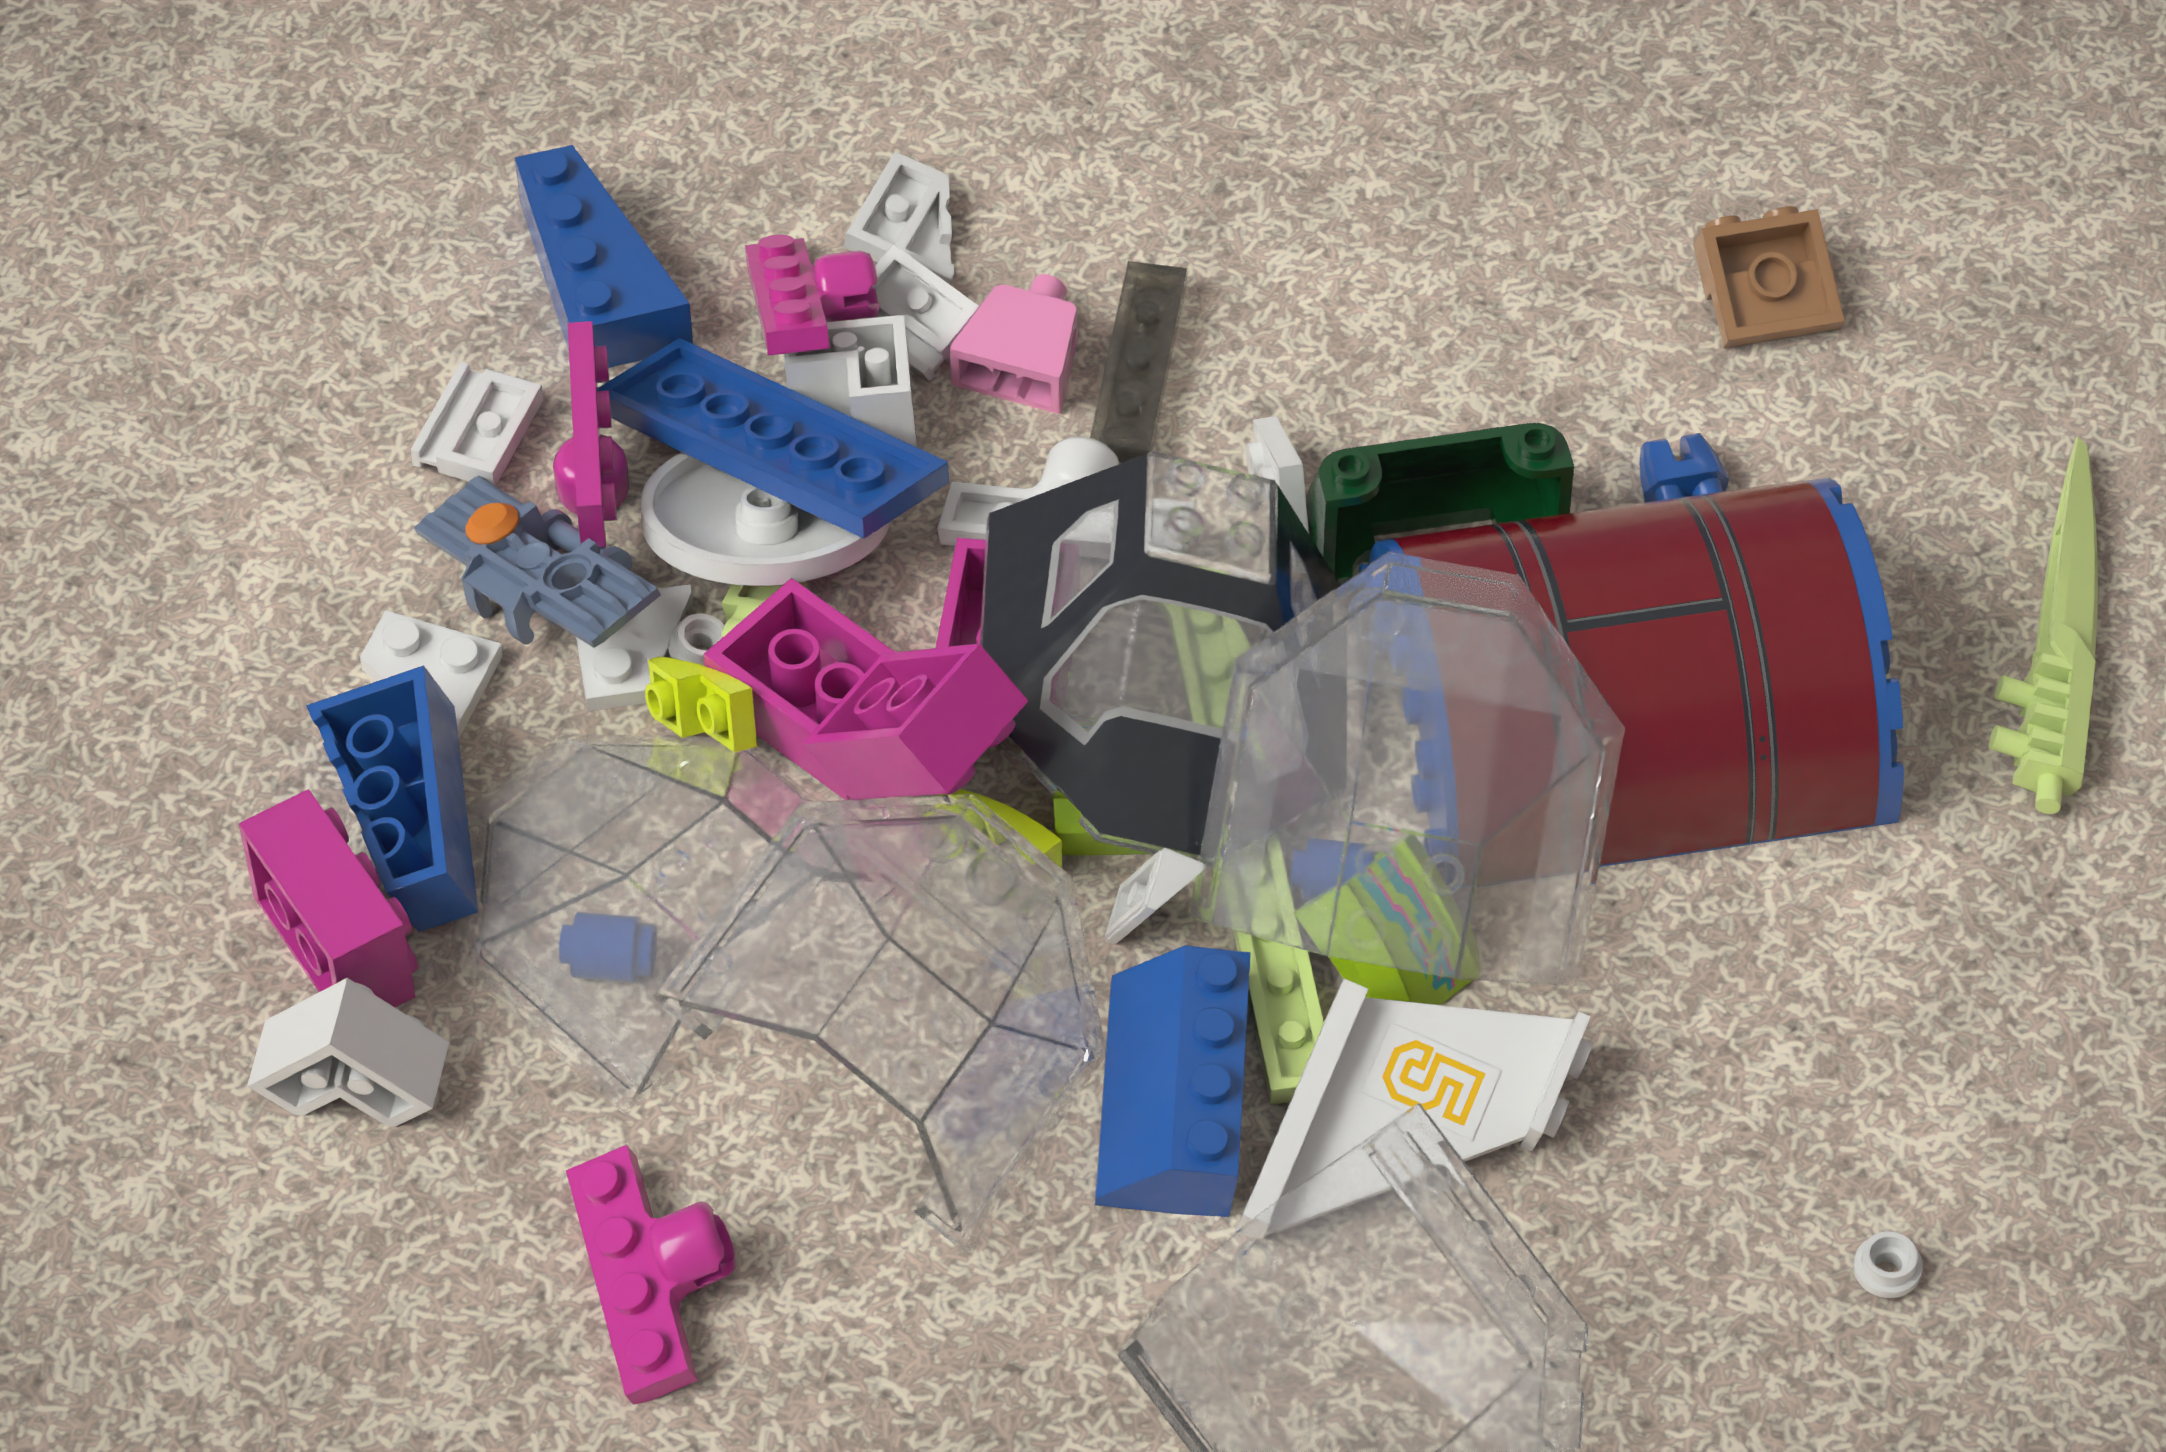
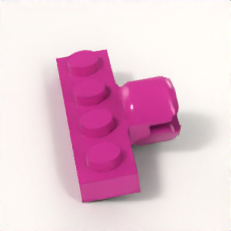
M778 234L766 236L760 239L758 244L745 245L748 274L768 356L829 348V338L826 322L878 317L880 303L878 304L876 289L872 287L876 285L878 279L875 263L870 253L857 250L824 254L815 260L813 266L810 263L804 238L794 239L789 235Z
M592 321L568 323L573 437L565 441L555 454L553 462L555 490L558 500L570 512L578 516L581 544L589 538L596 542L598 547H606L605 521L617 520L616 509L628 495V465L624 450L612 439V436L602 435L600 428H612L609 391H598V383L609 382L607 345L595 346Z
M627 1144L566 1170L625 1396L635 1405L654 1400L698 1381L679 1313L680 1302L688 1293L728 1277L736 1268L733 1244L724 1222L719 1215L713 1214L714 1210L709 1203L702 1201L662 1218H653L637 1156Z

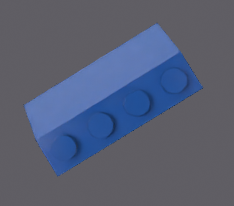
M1184 945L1112 975L1095 1205L1181 1215L1229 1217L1239 1174L1251 952Z

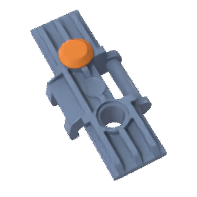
M480 476L471 479L464 488L455 495H451L439 508L427 514L414 527L417 535L467 566L461 579L466 602L470 609L483 618L490 617L494 611L492 604L489 602L490 598L503 607L505 623L510 635L525 645L530 644L534 639V632L530 629L529 623L536 611L549 622L556 623L595 648L661 596L656 586L631 571L632 559L628 552L616 546L598 547L597 543L589 538L581 544L579 529L572 525V520L567 514L560 510L552 509L541 515L537 506L532 502L528 501L526 504H523ZM561 547L569 553L560 554L557 550Z

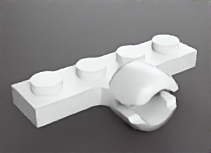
M1075 436L1061 440L1049 451L1041 481L1033 488L1020 489L952 482L937 528L940 545L955 546L957 538L988 540L990 512L1118 465V457L1106 444L1096 439ZM1146 502L1144 552L1148 556L1184 564L1195 525L1193 506ZM1114 505L1090 513L1061 540L1060 546L1081 547L1083 560L1110 562Z

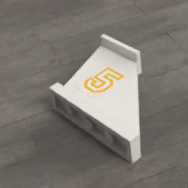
M1343 979L1234 1233L1260 1243L1263 1236L1521 1141L1519 1147L1533 1151L1542 1134L1554 1138L1562 1122L1569 1100L1558 1095L1567 1075L1575 1079L1579 1078L1589 1056L1593 1042L1582 1037L1591 1016L1578 1011L1574 1019L1366 998L1368 988Z

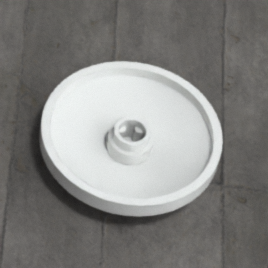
M683 452L661 465L650 476L641 494L642 530L651 549L661 559L683 572L727 584L748 586L784 585L791 578L797 582H804L836 573L870 554L884 539L890 526L889 522L863 539Z

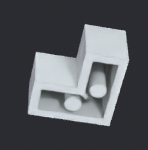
M904 315L826 322L829 348L784 354L787 387L917 447Z
M346 978L265 1020L247 1087L293 1115L304 1116L338 1098H342L385 1126L396 1127L433 1109L449 1041L426 1028L419 1019L404 1014L380 999L368 987Z

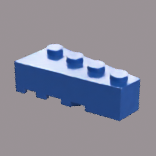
M568 145L515 157L520 205L568 351V323L592 321L595 346L607 345L609 368L644 360L678 338L693 344L690 303L575 147Z

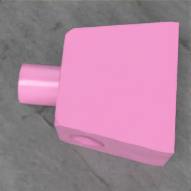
M1041 274L1034 278L1029 290L1005 284L995 286L950 347L951 385L1060 414L1078 342V308L1072 302L1064 300L1067 294V288L1064 283L1054 276Z

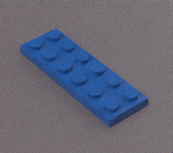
M681 338L676 339L609 382L598 387V391H609L611 419L863 539L949 483L947 461Z

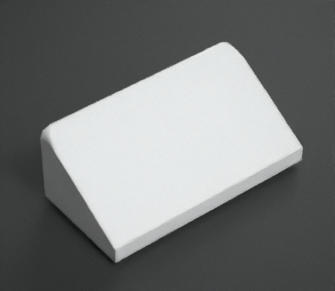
M1167 848L1159 850L1120 885L1105 933L1106 942L1117 944L1204 871L1206 864Z

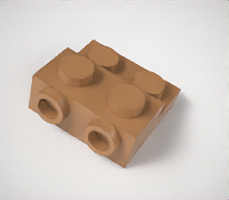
M1781 207L1767 212L1763 218L1741 221L1738 216H1724L1708 222L1704 228H1701L1693 247L1706 300L1713 301L1723 348L1841 329L1845 320L1818 209L1799 212L1797 207Z

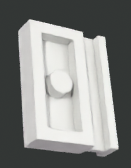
M893 244L875 265L878 281L872 287L876 289L878 304L880 303L878 317L904 315L909 365L930 381L936 376L934 372L944 360L949 362L950 347L953 341L980 306Z
M460 362L411 448L413 466L421 468L424 463L437 467L438 473L465 481H470L474 477L480 476L496 486L544 401L542 385L485 369L482 374L470 370L469 364Z

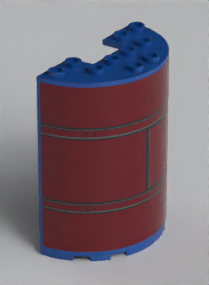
M1831 478L1793 481L1377 541L1371 550L1368 564L1359 565V581L1364 602L1374 601L1377 616L1372 617L1371 621L1376 653H1387L1392 677H1405L1407 688L1401 689L1403 716L1407 727L1417 726L1420 742H1415L1414 744L1418 776H1413L1410 779L1412 803L1416 815L1426 814L1430 831H1424V849L1436 868H1440L1441 876L1448 889L1899 823L1903 797L1904 765L1901 761H1896L1898 746L1895 730L1903 729V715L1899 680L1897 678L1886 679L1890 669V653L1887 640H1893L1892 629L1877 565L1863 524L1853 503L1842 504L1841 486Z

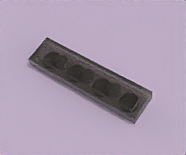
M1128 261L1090 434V438L1106 444L1116 454L1119 463L1147 454V466H1150L1187 287V268Z

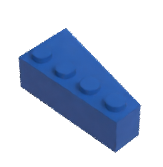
M423 665L306 705L312 721L318 727L324 740L322 744L327 756L336 768L344 787L342 790L348 805L355 813L360 824L362 837L385 891L390 898L395 897L401 903L410 923L418 932L479 913L455 706Z

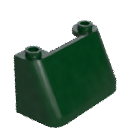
M1525 423L1338 450L1324 458L1306 494L1309 535L1344 590L1352 589L1353 572L1362 561L1369 562L1370 553L1375 544L1374 536L1491 520L1492 524L1570 513L1574 463L1563 434L1556 428L1543 423Z

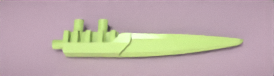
M2077 436L2071 451L2051 539L2032 666L2023 681L2002 675L1995 689V699L2020 706L2019 715L2025 717V720L2018 731L1996 725L1991 733L1988 746L1990 750L2014 757V766L2018 768L2013 774L2012 784L2035 792V807L2039 812L2045 814L2057 813L2061 808L2062 795L2071 796L2082 786L2096 663L2098 554L2095 504L2088 446L2084 440Z

